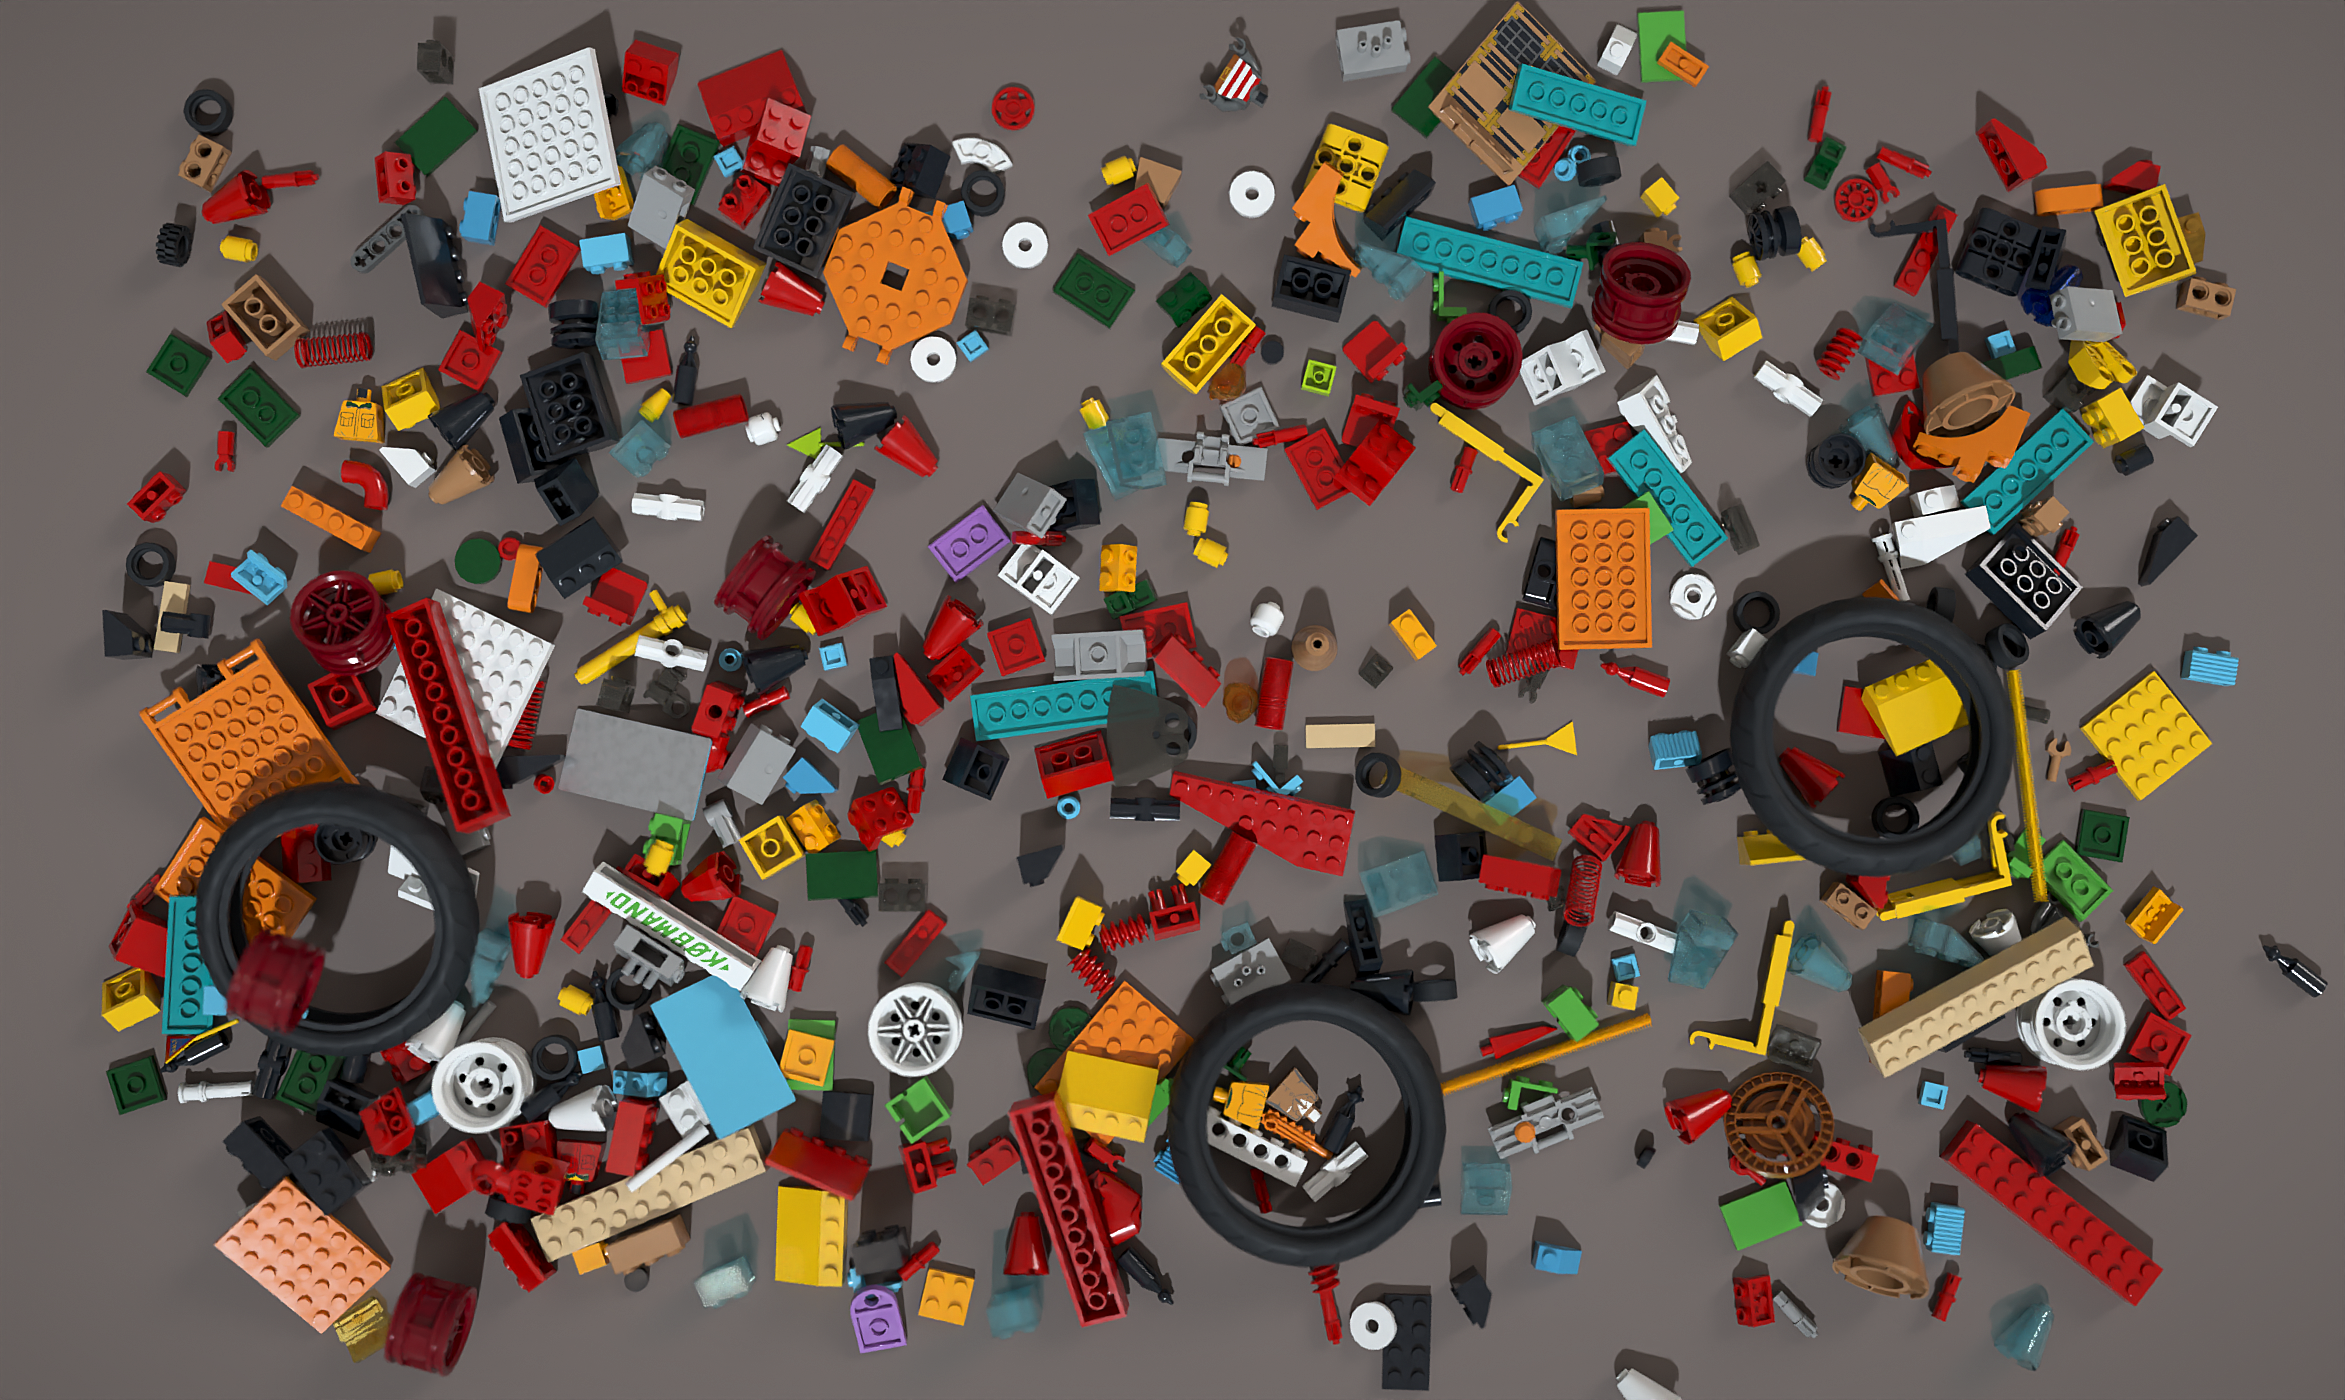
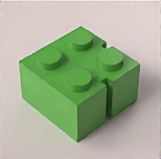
M655 813V817H652L649 823L651 838L645 841L643 853L646 854L645 859L651 845L655 844L656 839L674 845L672 850L674 854L669 865H681L692 821Z
M1562 984L1541 1002L1553 1018L1557 1017L1559 1019L1557 1023L1567 1036L1578 1042L1599 1026L1595 1020L1598 1016L1590 1006L1588 1007L1581 1002L1584 998L1576 988Z
M924 1076L906 1091L904 1090L885 1104L896 1122L902 1118L905 1119V1122L899 1127L911 1144L953 1114L927 1076Z

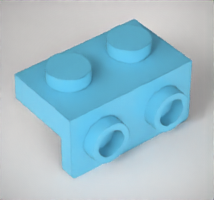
M249 550L247 552L248 558L231 573V577L268 606L287 588V576L279 567L274 568L270 565L264 555L261 553L256 554L254 551Z

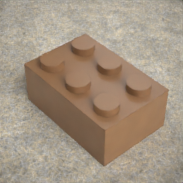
M257 274L221 304L265 356L275 361L292 348L297 339H302L310 332L308 327L267 280Z
M680 1213L618 1238L606 1246L605 1249L614 1273L623 1272L626 1275L637 1270L638 1267L642 1266V1263L648 1266L658 1262L660 1258L664 1257V1254H667V1257H671L680 1253L682 1249L686 1248L685 1244L691 1239Z

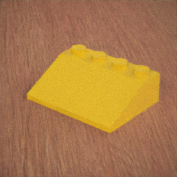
M2165 184L2095 210L2125 297L2196 274L2193 260Z
M686 219L675 225L656 275L664 274L667 293L729 328H733L758 285L767 263Z
M1930 659L1865 687L1861 697L1866 709L1896 756L1968 725L1967 715L1956 689L1942 670Z
M1068 1050L1058 1092L1070 1127L1144 1143L1159 1069Z
M778 1186L776 1281L815 1286H843L846 1281L847 1199L820 1187Z

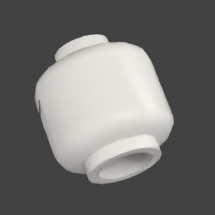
M768 412L750 417L748 424L745 425L750 442H755L756 445H763L777 440V432L781 431L777 417L772 418Z
M1261 603L1256 607L1250 619V624L1253 627L1252 630L1262 637L1273 636L1278 632L1284 620V615L1280 611V606L1276 603Z

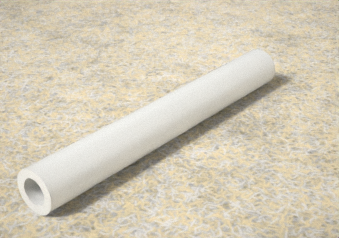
M703 1124L628 1180L625 1183L631 1192L635 1191L709 1134L708 1130Z

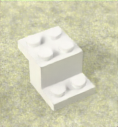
M1588 330L1581 331L1565 341L1548 345L1522 360L1520 369L1521 376L1534 405L1541 404L1555 395L1573 390L1606 372Z
M2149 375L2143 377L2129 400L2145 428L2143 429L2158 439L2171 435L2189 447L2195 445L2218 408L2179 382L2166 387Z
M1022 544L998 574L1001 579L1050 615H1053L1080 579L1044 550L1041 551L1035 545Z
M686 1081L658 1099L682 1139L702 1124L705 1126L710 1123L689 1081Z

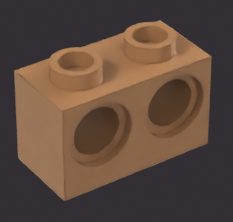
M198 135L197 139L190 145V152L186 160L182 161L179 167L180 172L178 176L211 193L232 152L224 146ZM211 148L210 155L205 157V152ZM201 169L200 175L195 177V172Z
M2192 277L2182 283L2176 309L2222 320L2231 314L2236 289L2228 287L2229 285L2226 283L2206 282L2205 278ZM2193 290L2198 293V299L2193 296ZM2215 295L2220 298V304L2215 301Z
M1833 882L1819 900L1851 926L1859 930H1864L1878 912L1842 883Z

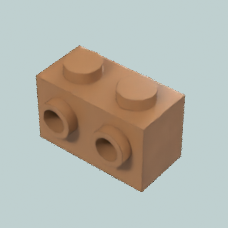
M2054 496L2036 502L2034 505L2029 504L2021 512L2023 516L2018 522L2031 536H2046L2050 532H2056L2063 525L2061 521L2070 512Z
M2071 1116L2053 1127L2055 1131L2076 1144L2074 1154L2071 1157L2068 1155L2070 1163L2075 1168L2090 1171L2108 1159L2103 1151L2102 1144L2094 1137L2091 1127L2085 1119Z

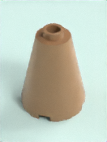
M469 445L460 447L428 487V495L431 500L444 505L493 483L495 476L494 474L490 476L488 470L491 467L486 459L476 449H467Z
M1319 625L1306 626L1298 631L1293 638L1291 646L1292 655L1302 668L1310 671H1319L1327 668L1334 661L1337 654V642L1334 635L1325 627ZM1313 642H1318L1321 648L1316 649L1313 646Z

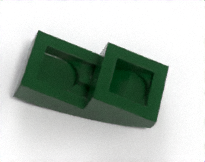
M1826 137L1804 181L1824 191L1847 147Z
M1149 579L1135 584L1134 592L1118 591L1104 598V602L1113 620L1158 600Z

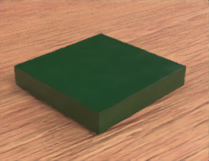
M170 333L146 373L183 396L188 397L212 358Z
M2081 809L2075 852L2080 856L2123 863L2130 817Z
M154 1055L106 1071L119 1115L167 1100Z

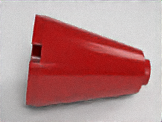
M243 170L203 203L202 215L205 220L213 224L263 215L269 212L267 209L271 208L270 197L263 185L259 186L255 181L258 177L249 170Z
M777 260L775 266L778 269L774 268L758 302L809 316H814L815 313L820 314L825 304L821 300L823 295L785 264Z
M903 415L901 418L904 422L900 424L897 421L880 440L883 445L881 447L876 445L874 450L922 478L925 475L930 477L938 469V466L935 465L938 460L909 418Z
M950 595L944 599L922 645L924 648L923 653L931 660H935V658L941 660L983 626L981 619L977 621L974 618L976 613L958 599L951 601Z
M1788 747L1779 756L1782 759L1779 764L1813 810L1817 807L1814 803L1817 800L1821 803L1839 784L1836 779L1838 777L1844 779L1846 776L1843 772L1797 747H1794L1792 750Z
M1642 821L1641 824H1636L1615 869L1614 877L1619 880L1620 876L1625 878V883L1651 887L1652 883H1656V887L1660 886L1659 828L1655 827V823Z
M519 912L508 916L515 972L520 974L522 978H533L534 975L540 972L556 925V919L551 920L552 916L549 914L527 912L526 916H519Z
M1986 1065L1985 1069H1980L1978 1082L1981 1083V1088L2029 1111L2038 1113L2043 1100L2041 1098L2042 1092L2045 1091L2046 1067Z
M1721 1088L1670 1100L1666 1103L1668 1106L1664 1107V1111L1672 1130L1677 1129L1681 1134L1677 1137L1683 1143L1690 1145L1731 1109L1732 1098L1726 1090L1723 1091Z
M1021 1212L1020 1217L1015 1218L1003 1275H1050L1039 1217H1034L1035 1212Z

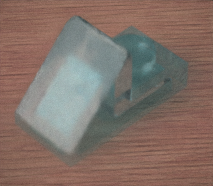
M980 950L945 957L946 960L960 968L959 971L955 969L947 980L951 983L948 989L955 993L958 992L982 954Z

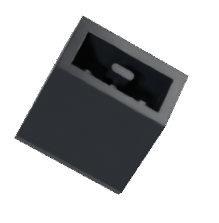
M903 143L896 165L891 172V183L895 184L899 190H902V187L912 190L915 196L935 199L951 156L930 144Z
M575 457L534 479L536 490L559 526L579 517L599 496Z
M649 1011L634 1016L621 1045L629 1069L665 1054L666 1044L662 1036H658L656 1031L658 1027L657 1021L653 1014L650 1015Z
M337 1077L327 1080L317 1102L316 1121L359 1140L365 1128L359 1112L377 1101L379 1096Z
M1473 1265L1450 1280L1453 1284L1450 1290L1460 1305L1465 1303L1466 1307L1463 1310L1473 1326L1478 1323L1479 1327L1483 1329L1486 1325L1492 1293Z

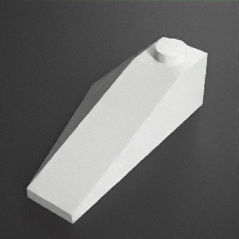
M1656 375L1627 392L1617 403L1621 414L1625 416L1628 423L1638 433L1645 429L1672 466L1679 473H1682L1689 467L1692 461L1683 437L1677 434L1676 416L1670 415L1667 403L1670 402L1668 394Z
M1986 506L1894 522L1892 530L1896 549L1899 553L1900 569L1925 565L1990 529Z

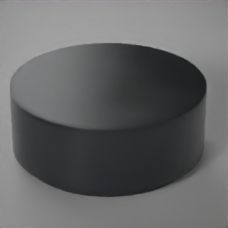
M1268 341L1263 345L1261 357L1265 363L1275 365L1283 358L1284 349L1279 342Z
M1647 1145L1639 1155L1636 1165L1645 1169L1655 1154L1656 1149Z
M641 1267L626 1274L624 1277L625 1286L633 1292L643 1290L649 1282L648 1272Z

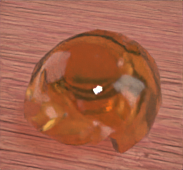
M1228 363L1218 374L1213 375L1212 384L1208 386L1207 390L1210 400L1217 398L1221 401H1232L1243 395L1246 390L1244 369L1238 364Z
M1233 682L1225 687L1223 706L1226 708V714L1231 721L1237 724L1242 723L1255 712L1258 704V694L1249 684Z

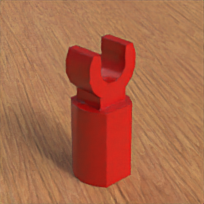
M1879 162L1865 171L1876 190L1880 191L1882 203L1887 204L1890 201L1887 193H1892L1894 198L1900 195L1898 188L1891 186V180Z
M218 431L217 455H219V458L215 462L216 471L222 472V465L224 463L228 464V471L234 472L235 463L232 461V456H234V432Z
M1094 1137L1090 1138L1084 1147V1151L1100 1162L1107 1163L1109 1169L1117 1173L1118 1171L1113 1166L1115 1160L1125 1162L1121 1154L1112 1153L1110 1148Z

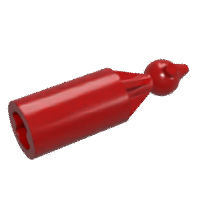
M1615 662L1601 663L1600 665L1608 675L1613 676L1617 674L1628 686L1664 698L1670 684V678L1637 666L1619 668Z

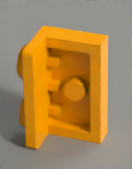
M618 166L621 184L594 194L597 211L603 219L617 220L632 212L634 202L624 169L621 166Z
M1124 544L1102 545L1099 591H1135L1136 546Z
M816 799L803 805L786 818L808 853H819L828 845L841 838L836 826L831 822L824 808Z
M2153 886L2124 922L2138 937L2156 944L2182 913L2183 908L2173 903L2159 888Z

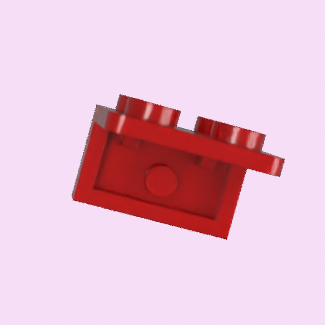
M650 271L623 274L624 279L615 280L616 290L636 288L640 318L643 325L668 321L670 319L671 310L667 299V284L664 274L651 275Z
M1372 321L1343 347V353L1364 377L1372 383L1376 379L1378 381L1382 380L1389 373L1387 369L1393 364L1398 366L1406 358L1405 353L1408 348L1402 342L1398 345L1377 321Z
M1356 394L1342 435V442L1357 448L1380 419L1393 429L1400 408L1395 407L1396 404L1388 400L1379 402L1374 400V397L1369 394Z
M612 568L601 576L592 598L586 596L582 605L589 607L587 612L598 617L602 613L609 616L608 621L621 626L622 623L631 625L648 588V584L641 579Z
M889 787L853 800L847 813L850 824L855 826L861 843L865 844L868 851L877 849L882 837L909 828L914 823L912 816L907 811L905 804L894 787Z

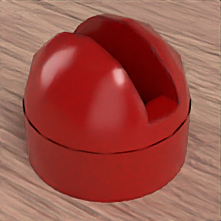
M540 774L536 776L533 785L538 792L548 794L554 788V780L548 775ZM541 781L547 782L546 786L540 785Z

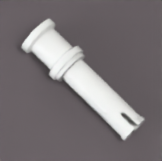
M1888 533L1872 538V542H1875L1879 553L1878 561L1880 563L1883 562L1892 591L1900 600H1909L1910 597L1908 596L1897 561L1899 553L1895 551L1891 539L1893 534ZM1893 570H1894V573H1895V576H1896V579H1897V582H1898V585H1899V590H1898V587H1897V584H1896V581H1895V578H1894V575H1893V572H1892Z
M201 1081L199 1084L182 1082L179 1084L178 1098L180 1103H187V1101L191 1100L206 1102L210 1098L254 1096L252 1092L255 1085L254 1081L210 1084L206 1081Z

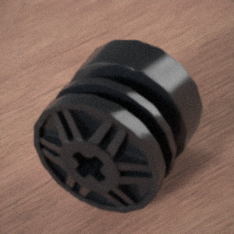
M1792 206L1775 208L1772 215L1767 210L1762 211L1761 214L1759 212L1750 214L1748 220L1749 241L1756 260L1763 261L1767 257L1773 259L1776 257L1777 251L1781 256L1794 255L1800 252L1802 241L1801 227L1797 213Z
M569 299L556 301L548 305L549 321L559 324L550 329V334L554 336L551 338V345L553 347L583 349L600 344L601 337L596 334L600 331V327L590 324L599 318L598 304L595 301Z
M1843 433L1831 435L1814 447L1807 456L1806 468L1809 477L1822 488L1835 489L1843 486L1858 476L1863 470L1866 461L1864 447L1851 435Z
M1478 741L1474 747L1479 755L1469 749L1467 753L1472 761L1469 763L1465 759L1460 758L1449 769L1467 791L1479 802L1483 803L1494 793L1489 785L1491 781L1499 787L1503 785L1498 774L1505 780H1508L1512 775L1497 753Z
M1730 748L1716 752L1702 759L1699 765L1689 766L1685 769L1692 783L1704 782V785L1696 791L1697 794L1709 792V794L1701 798L1703 805L1720 802L1733 796L1741 789L1739 781H1734V778L1737 777L1736 771L1730 772L1728 769L1734 765Z
M320 824L314 836L318 854L325 861L332 864H347L365 859L374 851L377 843V837L370 833L334 824Z

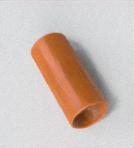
M844 144L838 146L826 162L828 170L878 209L884 208L896 192L897 187L895 184L891 183V181Z

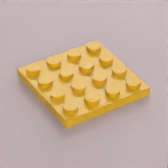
M2155 671L2149 672L2080 727V730L2104 760H2113L2115 764L2111 768L2117 767L2118 773L2116 775L2137 801H2141L2212 745V742Z

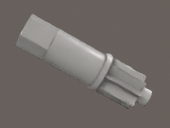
M1781 1290L1774 1293L1772 1296L1773 1301L1792 1320L1793 1324L1806 1337L1811 1335L1812 1338H1815L1818 1335L1816 1332L1818 1327Z

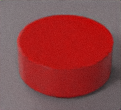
M512 537L503 539L498 546L500 556L508 561H515L521 542Z

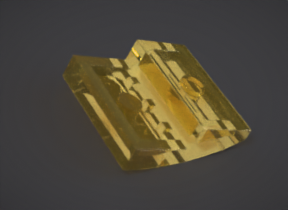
M372 1296L343 1313L333 1322L340 1341L346 1343L353 1362L359 1363L385 1347L390 1320L379 1302Z

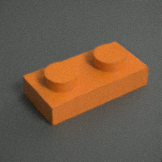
M1670 42L1657 64L1694 88L1709 68L1707 64Z

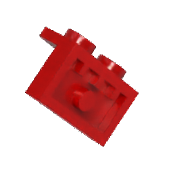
M1000 1135L996 1136L988 1142L989 1147L982 1151L979 1148L968 1156L970 1160L967 1162V1166L971 1167L982 1185H985L1020 1161V1154L1007 1135L1002 1138Z
M1763 1274L1749 1278H1733L1738 1324L1757 1327L1775 1323L1770 1275Z

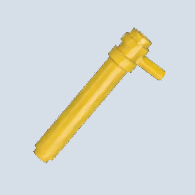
M657 590L650 592L649 595L660 613L653 617V621L577 668V672L574 675L581 685L584 683L588 684L635 654L639 635L658 639L663 635L671 634L674 628H680L685 625L688 616L679 604L675 607L672 605L667 608Z

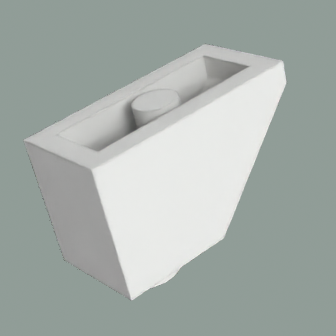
M1617 24L1597 66L1618 75L1633 46L1637 33Z
M382 447L379 450L407 484L414 488L436 471L432 465L434 460L426 452L421 453L415 449Z
M1955 485L1926 490L1909 496L1914 518L1960 507Z

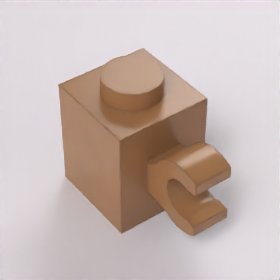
M1659 228L1646 229V232H1643L1639 237L1640 242L1659 245L1676 254L1683 250L1682 247H1675L1673 245V241H1679L1682 235L1675 234L1667 241V231H1660Z

